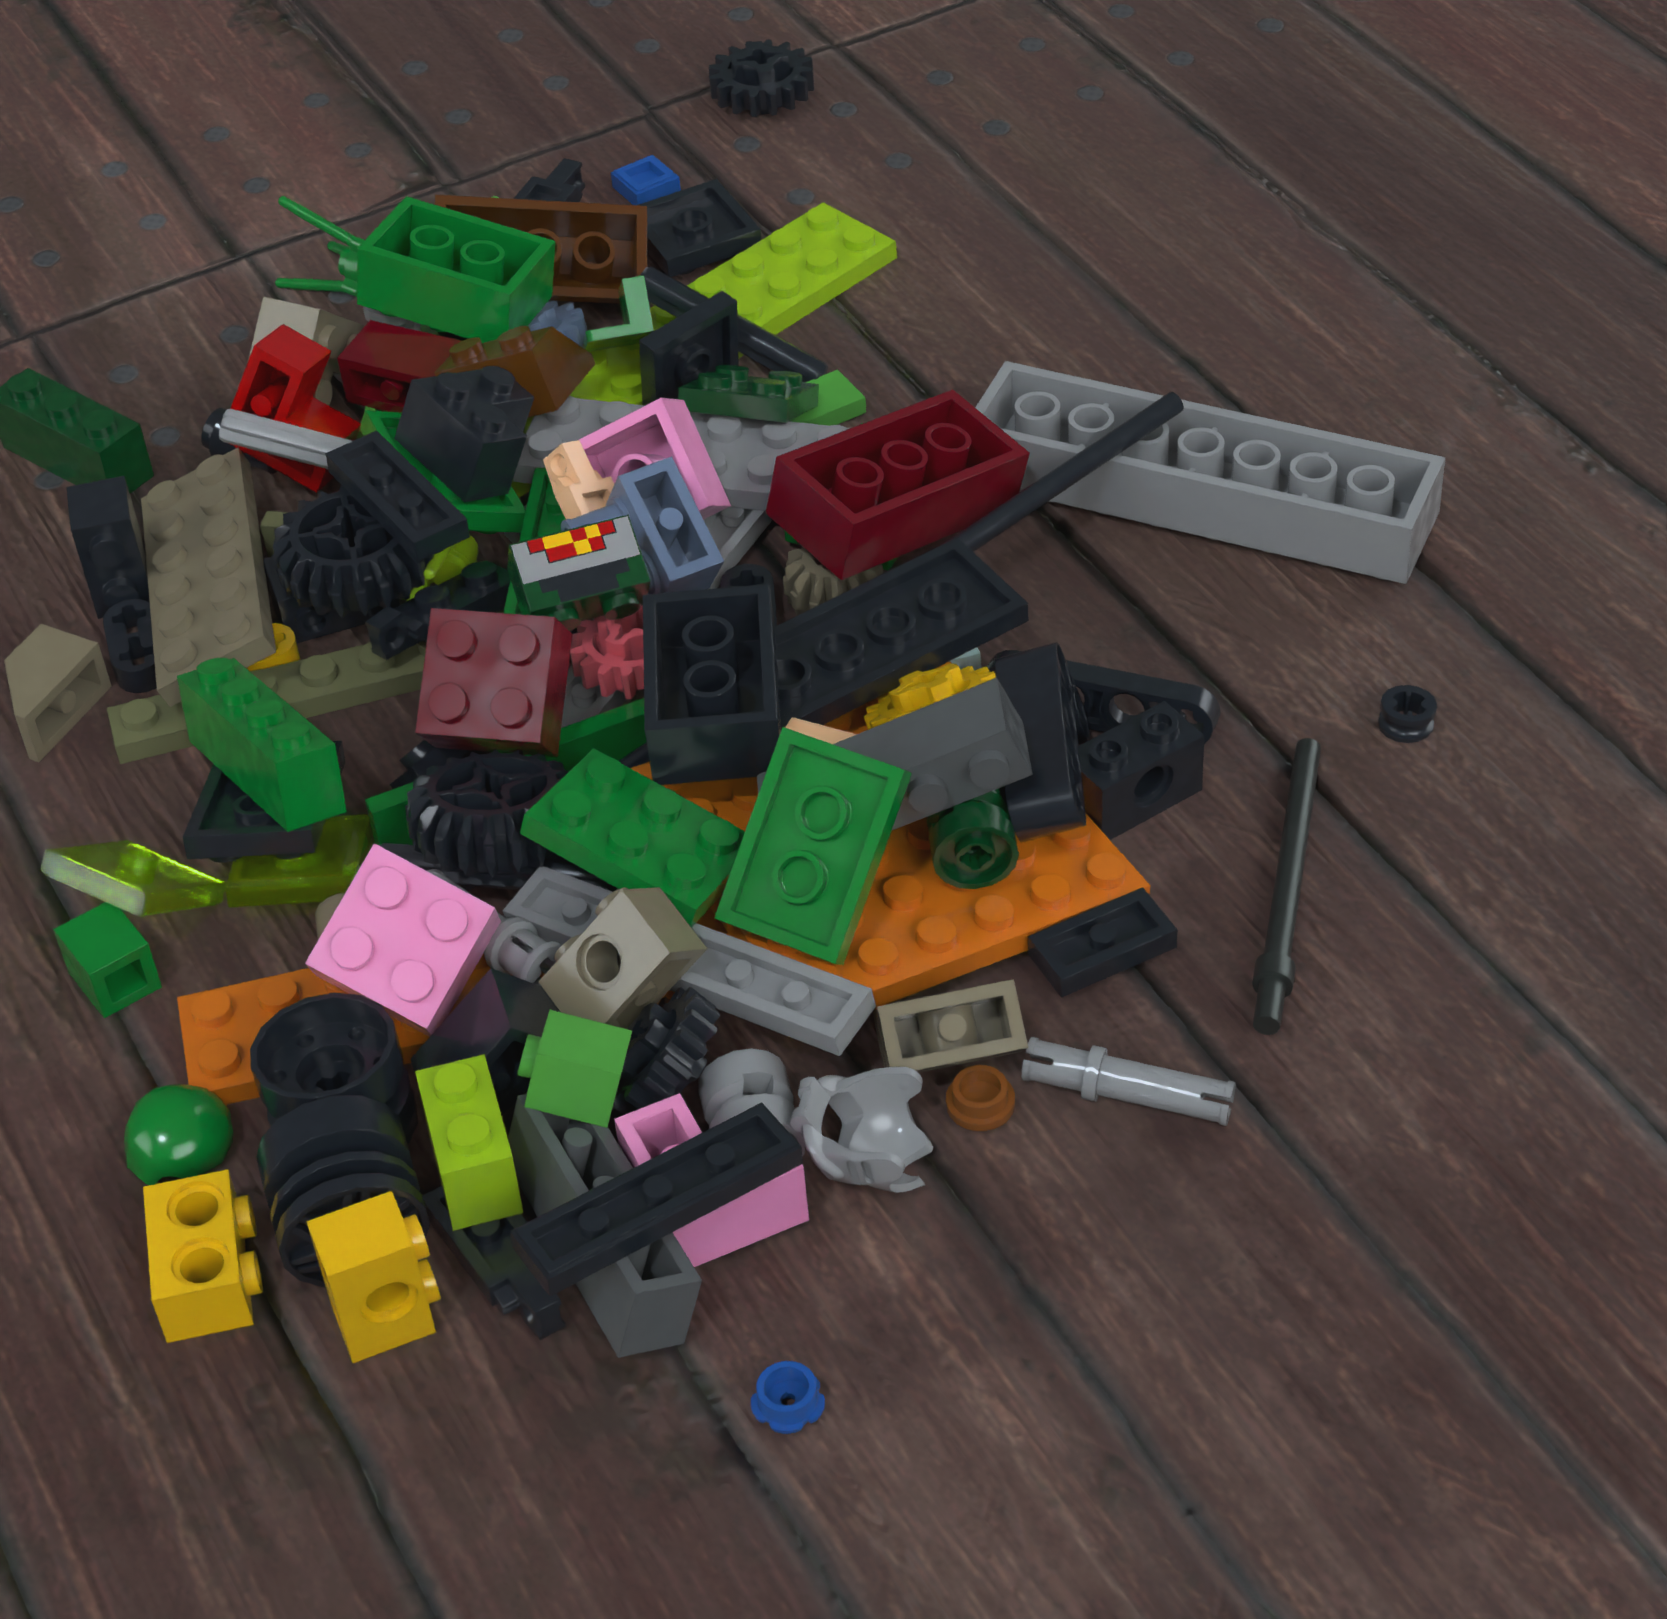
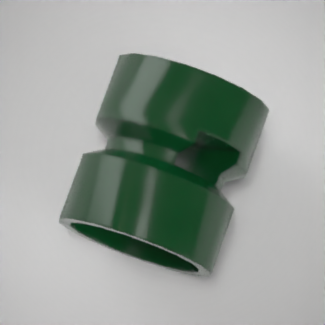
M1005 786L925 817L935 872L945 883L966 889L992 886L1006 878L1016 867L1019 852L1015 831L1007 807Z

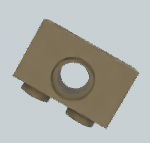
M624 887L610 893L596 907L595 914L597 917L582 934L566 941L556 951L554 955L556 963L540 979L539 984L561 1013L627 1029L646 1005L658 1003L708 949L660 887L639 889ZM618 953H619V955H620V961H621L620 969H619V966H618V963H617V954H618Z
M1014 979L877 1006L872 1012L884 1068L908 1067L921 1073L1020 1053L1028 1048Z

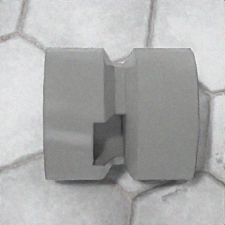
M743 1049L720 1056L705 1067L698 1079V1092L709 1129L762 1102L802 1146L803 1157L805 1154L803 1135L795 1131L790 1125L792 1113L795 1109L793 1093L786 1067L780 1057L766 1050Z

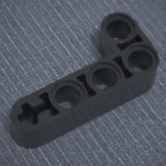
M1055 642L997 658L995 660L996 678H998L1023 721L1033 774L1005 786L1007 807L1018 840L1022 843L1084 827L1086 825V813L1078 745L1090 740V731L1081 697L1060 644Z

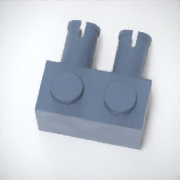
M672 456L618 476L605 507L561 522V531L629 514L651 580L648 594L709 589L724 563V559Z

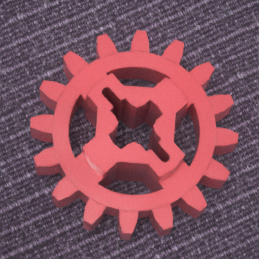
M643 605L634 614L621 619L608 620L603 615L594 618L593 621H581V624L577 627L578 633L572 635L570 658L574 676H581L583 687L586 689L600 685L601 696L608 697L618 690L624 692L625 699H632L637 690L644 689Z

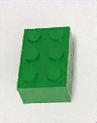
M406 196L357 248V304L377 310L386 316L400 317L429 326L432 330L438 332H448L468 339L479 337L482 343L496 340L501 334L510 329L528 326L551 299L556 241Z

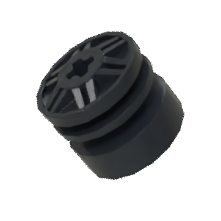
M329 993L307 997L280 1010L260 1028L250 1048L251 1071L261 1101L267 1108V1120L270 1127L278 1118L304 1103L329 1096L361 1095L385 1103L400 1117L407 1145L409 1144L418 1124L417 1104L413 1090L410 1088L408 1072L403 1066V1054L394 1021L382 1005L364 996L355 994Z
M361 1095L325 1097L304 1103L278 1118L262 1136L256 1160L270 1209V1218L283 1267L299 1281L325 1287L306 1221L392 1191L403 1218L416 1214L426 1239L430 1223L400 1117L385 1103Z

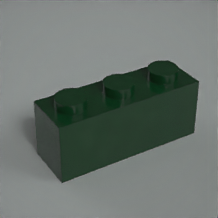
M30 368L12 376L5 384L0 386V439L3 448L74 485L125 476L129 493H132L154 477L140 423Z

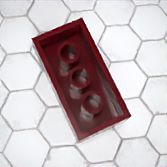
M952 389L777 456L765 513L842 581L964 530L1018 494L1021 489L1030 452Z

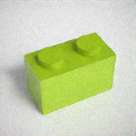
M485 1054L415 1071L426 1124L453 1231L522 1214L523 1208L513 1156Z

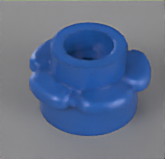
M781 1361L770 1365L760 1374L756 1384L757 1393L753 1394L750 1400L751 1411L759 1422L769 1423L770 1428L774 1432L792 1434L801 1431L807 1422L814 1423L820 1418L825 1408V1397L822 1393H819L820 1382L808 1367L795 1361ZM786 1399L795 1400V1402L791 1405H784L781 1403V1401Z

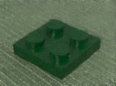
M718 365L715 367V372L699 373L697 380L679 387L678 400H684L690 412L786 423L818 406L819 384L802 382V374L797 372L771 371L768 378L748 376L749 368Z

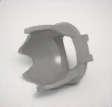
M886 1067L866 1071L848 1078L839 1075H826L818 1080L815 1077H806L801 1080L798 1089L800 1103L799 1107L793 1110L790 1125L795 1131L802 1133L809 1156L828 1179L848 1184L868 1185L895 1193L907 1192L925 1186V1183L919 1176H910L903 1173L906 1166L926 1156L933 1150L931 1141L916 1126L909 1109V1099L918 1094L922 1088L923 1080L917 1071L908 1067ZM828 1104L842 1122L838 1143L822 1135V1120Z

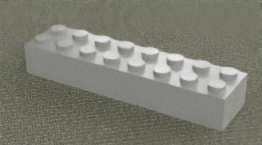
M1005 361L975 408L1030 452L1020 489L1021 492L1163 397V395ZM1182 400L1184 410L1049 501L1095 511L1100 514L1147 523L1155 527H1164L1194 534L1211 540L1254 548L1267 553H1275L1314 562L1322 566H1331L1361 573L1378 579L1407 584L1440 512L1445 457Z

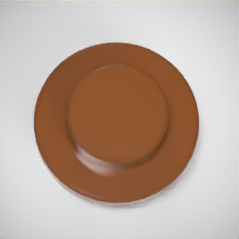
M987 1065L969 1066L955 1076L947 1089V1113L957 1125L972 1131L993 1130L1005 1124L1013 1115L1015 1110V1092L1010 1082L998 1069Z

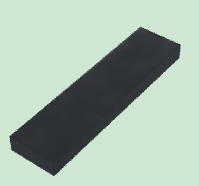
M761 1102L510 1231L512 1248L547 1294L552 1296L803 1164L802 1146Z

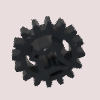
M766 39L764 43L762 41H746L744 49L734 46L728 47L729 56L717 54L715 56L716 64L709 65L711 98L718 99V106L720 108L732 105L733 114L736 115L744 110H750L752 117H757L760 112L761 115H777L779 107L783 106L786 109L793 110L795 109V100L807 101L808 91H814L812 58L805 57V50L803 48L791 51L789 42L773 46L770 39Z
M680 987L671 999L665 996L659 1004L650 1003L646 1005L639 1016L628 1026L627 1029L632 1030L610 1115L614 1119L679 1094L690 1082L697 1080L708 1061L703 1057L708 1051L705 1048L706 1042L717 1032L718 1028L713 1024L720 1017V1013L715 1010V1005L692 987H689L686 991Z

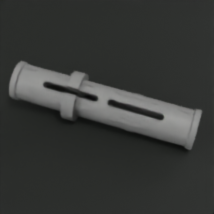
M1031 1037L1028 1042V1048L1025 1053L1030 1054V1058L1053 1062V1064L1047 1065L1024 1059L1021 1076L1023 1081L1029 1082L1031 1080L1081 1091V1098L1096 1102L1100 1095L1218 1122L1219 1125L1223 1126L1228 1124L1231 1114L1229 1105L1203 1099L1204 1097H1210L1233 1103L1236 1089L1235 1081L1229 1080L1227 1082L1108 1056L1107 1048L1095 1045L1091 1047L1090 1051L1042 1041L1037 1037Z

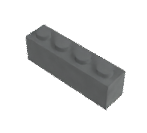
M998 678L833 744L912 773L892 830L1033 775L1023 721ZM766 772L757 775L758 794Z
M527 1094L518 1095L508 1141L513 1156L517 1182L537 1217L633 1168L608 1127L605 1128L526 1108L524 1105ZM672 1232L575 1284L619 1358L684 1344L702 1279Z

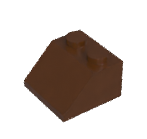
M519 326L504 332L496 340L482 343L479 337H474L455 344L449 350L450 356L435 371V375L438 376L446 372L459 373L479 370L486 366H499L512 373L515 381L534 396L528 416L532 417L557 411L596 363L589 351L552 326L530 331L529 326Z

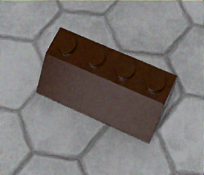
M435 194V205L556 241L553 293L550 300L620 304L618 290L621 280L639 276L647 267V206Z

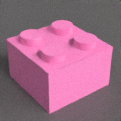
M659 398L579 439L593 469L602 478L611 476L614 484L617 477L672 456L703 520L731 506L684 400Z
M374 843L305 964L317 977L349 994L361 995L382 1005L391 1017L430 1037L448 1017L501 920L495 907Z

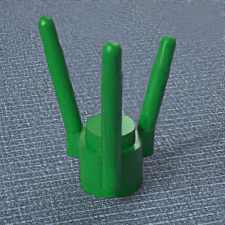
M285 196L279 197V205L346 244L342 245L335 241H330L327 244V248L330 251L340 255L338 269L339 273L345 276V279L343 281L277 278L275 285L278 288L344 292L357 297V248L365 239L350 234Z

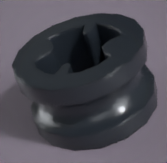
M1400 685L1388 689L1382 695L1380 704L1381 712L1378 718L1380 731L1386 737L1396 742L1413 743L1426 739L1433 732L1434 718L1438 705L1435 697L1429 691L1417 686Z

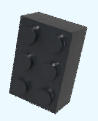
M770 584L643 595L644 718L652 780L660 785L751 778L766 772L781 733L777 648Z

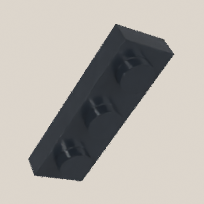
M377 430L325 453L329 473L417 562L440 553L444 549L470 537L467 518Z

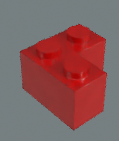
M285 324L279 326L254 345L230 409L352 441L356 440L361 428V423L314 397L332 352L331 350ZM233 445L316 493L334 478L328 469Z

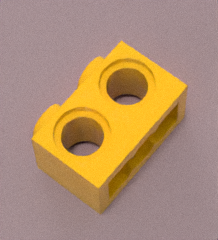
M229 1169L144 1186L151 1301L166 1342L171 1343L254 1325L251 1296L263 1293V1286L255 1250L246 1252L245 1239L257 1236L255 1216L249 1194L237 1197Z

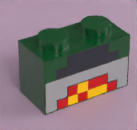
M629 514L509 544L507 570L522 615L556 617L571 631L577 628L581 621L604 615L608 620L630 616L643 605V595L649 593L651 580Z

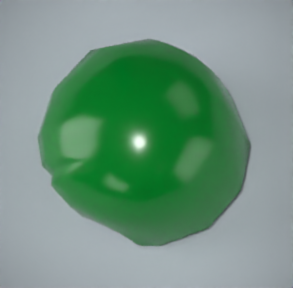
M185 1084L156 1087L135 1103L124 1132L127 1168L147 1185L157 1184L160 1179L168 1176L183 1179L204 1174L222 1164L233 1143L231 1114L222 1099L207 1088Z

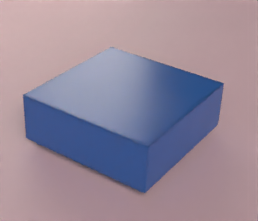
M654 155L647 156L611 172L612 187L632 205H639L681 191L679 176Z

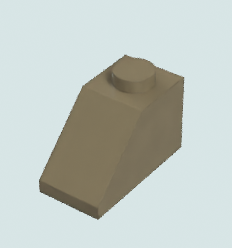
M40 624L4 660L14 715L29 759L40 762L112 687L98 642L44 624Z

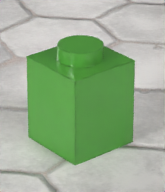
M549 1010L542 1037L528 1034L518 1070V1076L530 1078L524 1107L607 1128L632 1030Z

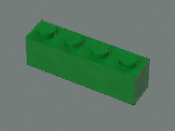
M235 658L209 659L201 662L196 667V670L177 675L189 741L282 828L290 832L347 812L335 743Z

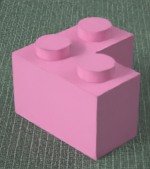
M680 1093L614 1119L618 1144L633 1168L702 1133ZM803 1165L795 1167L674 1231V1236L692 1265L697 1267L809 1221Z

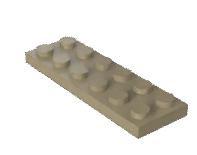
M239 447L224 455L217 454L205 459L196 470L175 481L167 480L157 484L146 496L141 498L156 686L158 693L170 707L181 702L177 675L196 670V667L201 662L213 658H235L247 668L276 653L251 465Z

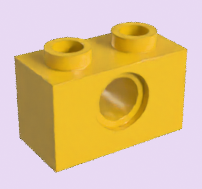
M392 1191L306 1221L330 1304L352 1363L436 1333L429 1304L441 1300V1296L433 1271L426 1258L430 1256L429 1248L416 1214L403 1218Z

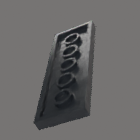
M955 538L775 626L781 730L782 727H786L792 717L824 725L899 687V679L915 671L923 672L935 669L1028 622V602L959 538Z

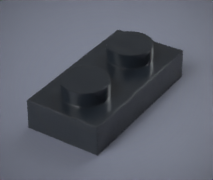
M1142 887L1028 936V955L1062 998L1177 948L1178 929Z

